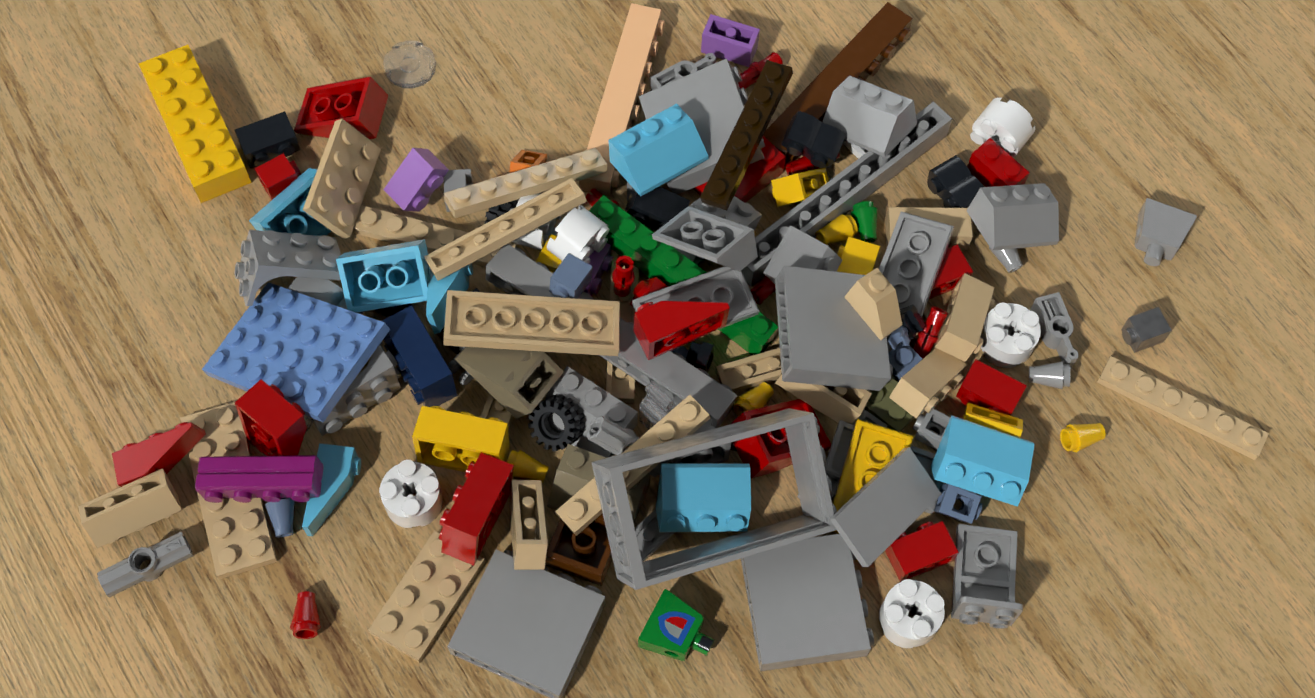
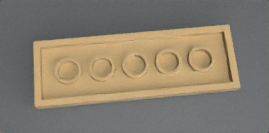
M447 290L443 345L618 356L620 301Z
M235 402L180 417L181 423L192 422L205 430L206 433L188 452L195 483L200 457L252 456ZM198 493L218 579L278 562L262 498H252L251 502L247 503L237 502L233 498H223V501L220 503H212L204 500Z

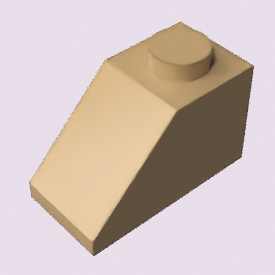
M878 268L857 280L845 295V299L880 340H883L902 326L896 289Z

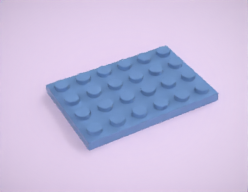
M268 282L254 300L253 305L244 312L243 316L231 332L228 333L215 353L209 358L202 370L208 376L244 391H248L260 379L269 386L274 384L282 391L284 399L290 404L292 402L297 403L304 410L306 416L324 422L387 335L390 328L382 321Z

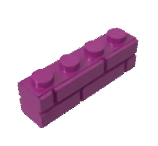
M316 455L200 457L195 488L204 500L212 503H220L223 501V498H233V500L243 503L251 502L252 498H262L267 502H279L281 498H291L297 502H308L312 497H320L324 467Z

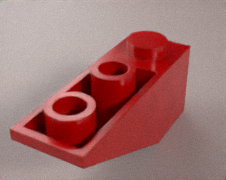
M184 422L167 432L155 433L150 435L149 439L123 446L121 450L112 453L117 484L122 487L162 468L167 475L206 435L205 430L192 422Z

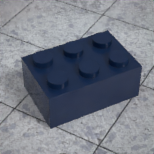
M410 306L382 320L390 328L383 339L384 347L395 358L398 364L397 369L403 381L408 382L411 388L410 392L417 405L423 403L426 407L440 406L457 397L453 375L414 308Z

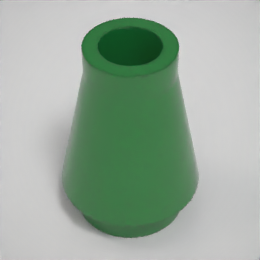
M872 201L854 204L851 215L856 221L861 240L869 243L877 241L878 208L874 206Z

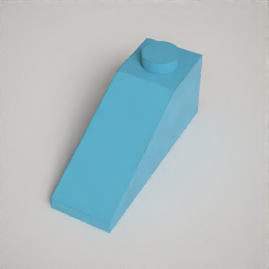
M472 263L439 281L429 268L426 316L434 334L440 333L445 326L447 290L467 291L469 288V275H473Z
M319 443L317 457L324 467L320 497L310 498L306 505L302 528L307 536L315 535L352 487L355 475L360 474L361 458H358L354 447Z

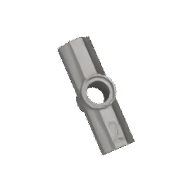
M603 416L593 419L586 434L590 441L615 455L622 454L626 447L639 439L633 430L623 429ZM669 460L660 462L649 472L650 475L653 477L660 475L661 464H668Z
M179 532L149 548L140 547L135 549L128 558L98 572L97 578L106 595L110 598L142 581L150 582L157 579L162 571L193 557V553L184 534ZM150 559L151 564L146 569L141 570L140 565L142 562Z

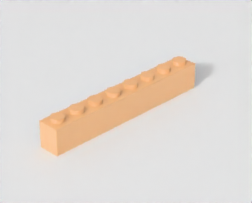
M631 3L587 150L596 148L607 163V172L580 180L579 188L583 191L590 192L591 189L596 188L601 194L611 196L613 187L617 188L619 185L621 174L610 162L608 140L632 128V121L638 120L640 105H637L639 96L646 92L644 80L645 77L650 78L653 66L650 60L652 56L656 57L659 42L656 41L657 36H662L665 21L661 20V9Z

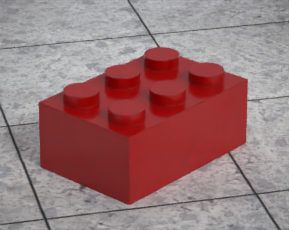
M482 452L476 462H470L465 474L467 479L464 485L459 484L452 499L454 504L451 510L445 509L440 520V525L443 526L439 535V540H442L441 553L473 566L475 565L510 496L514 465Z

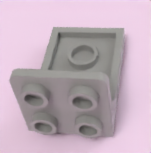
M249 230L247 239L241 243V260L235 265V278L239 279L240 282L239 295L244 298L245 306H252L259 288L269 280L277 277L292 276L340 280L336 259L341 256L336 237L281 233L272 230Z
M383 342L379 344L371 355L367 367L356 376L325 421L320 422L313 419L322 436L338 431L343 423L352 418L361 417L367 412L368 408L376 403L387 401L393 393L401 389L398 381L401 374L396 367L398 364L389 350L385 352L381 345Z
M958 524L955 546L959 553L954 561L951 618L959 619V622L962 624L975 625L978 622L990 623V627L1005 629L1008 626H1012L1023 612V605L1015 603L1018 531Z

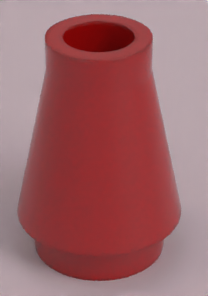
M304 591L297 594V602L290 629L296 638L311 639L318 635L321 624L315 601V593Z

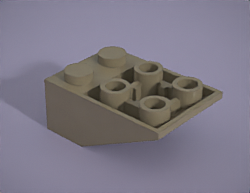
M465 347L455 358L516 419L531 413L564 372L545 352Z

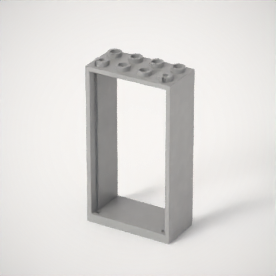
M789 408L591 462L617 579L638 590L835 531L836 528L829 519L837 510L831 501L830 491L832 485L825 472L824 463L826 455L824 449L820 446L818 437L820 426L817 424L814 413ZM785 428L803 515L642 562L623 472Z

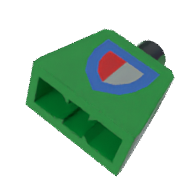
M664 589L638 638V647L685 661L691 648L707 656L715 639L700 632L704 624V617L670 591Z

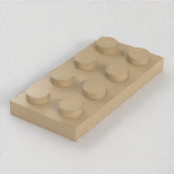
M343 119L337 120L334 123L303 211L336 235L345 239L351 236L381 149Z
M435 530L368 629L370 634L421 663L485 564V559L480 556L473 566L441 553L442 540H439L440 533Z

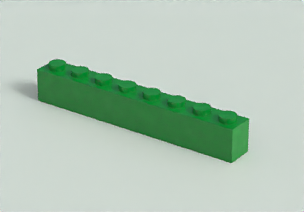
M604 195L590 208L589 211L608 225L610 230L606 238L608 239L607 243L611 245V249L620 256L632 258L633 265L650 279L657 277L669 287L707 273L674 247L654 240L652 237L654 232ZM759 312L756 316L718 330L753 356L763 353L772 343L776 336L778 325Z

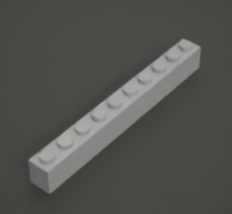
M933 101L916 114L917 125L886 157L868 151L755 237L758 257L741 270L747 284L752 287L764 278L765 274L763 272L789 226H793L815 238L816 231L822 229L840 214L845 215L853 209L854 204L862 202L946 137L952 118Z
M506 244L486 265V280L507 294L554 297L549 292L550 277L553 273L544 264L536 263L527 257L520 248H514ZM583 292L578 298L594 300L593 297L586 292ZM619 317L618 356H599L674 406H677L687 396L691 395L710 414L711 419L705 424L718 428L735 404L737 395L729 386L719 384L710 378L705 370L695 368L689 364L679 353L669 351L648 360L633 331L634 324L626 322Z

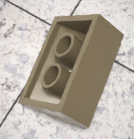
M568 444L557 468L547 507L554 510L559 509L595 477L591 462L605 459L606 457ZM650 473L645 475L627 491L633 523L636 521L650 486Z

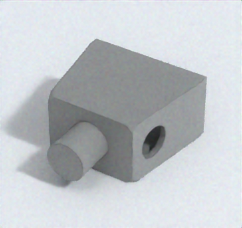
M1147 198L1138 214L1134 244L1136 249L1146 252L1144 262L1150 266H1159L1162 258L1172 260L1197 215Z

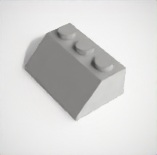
M849 75L833 91L822 123L836 127L845 133L844 141L886 157L917 125L914 100Z
M1045 183L981 187L967 209V213L992 251L1057 245L1059 242L1058 201Z
M690 206L652 234L654 240L739 272L758 257L754 229Z
M568 366L545 397L547 399L554 395L556 397L564 395V400L568 398L573 400L572 406L578 404L580 408L576 411L578 414L583 412L584 418L580 419V422H585V427L581 429L583 431L582 436L578 437V440L571 445L606 458L612 457L615 454L593 443L586 436L593 419L603 416L623 429L634 430L637 426L638 412ZM550 413L549 423L556 432L562 433L564 431L562 419L557 414Z

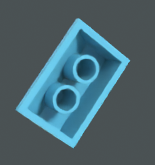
M678 104L608 140L611 164L640 196L709 159V155L693 120Z
M308 168L249 220L253 227L259 231L272 230L281 233L327 236L331 230L303 211L317 169Z
M425 239L346 252L339 256L336 262L347 310L362 312L427 301L429 266L424 256L428 255Z
M951 415L930 468L934 479L1018 507L1029 482L1035 444L1034 442Z
M661 464L656 500V514L660 532H747L751 513L750 464Z

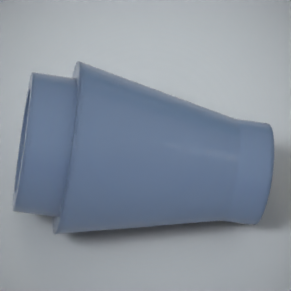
M281 498L279 502H268L265 504L275 530V535L278 538L294 534L295 501L291 498Z

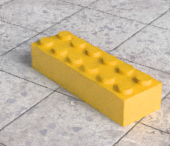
M189 44L138 63L200 202L204 203L252 183Z

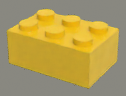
M440 406L421 407L412 435L417 462L462 472L467 471L471 461H477L481 452L507 462L510 452L508 423L494 417L488 419L475 417L469 412H451Z

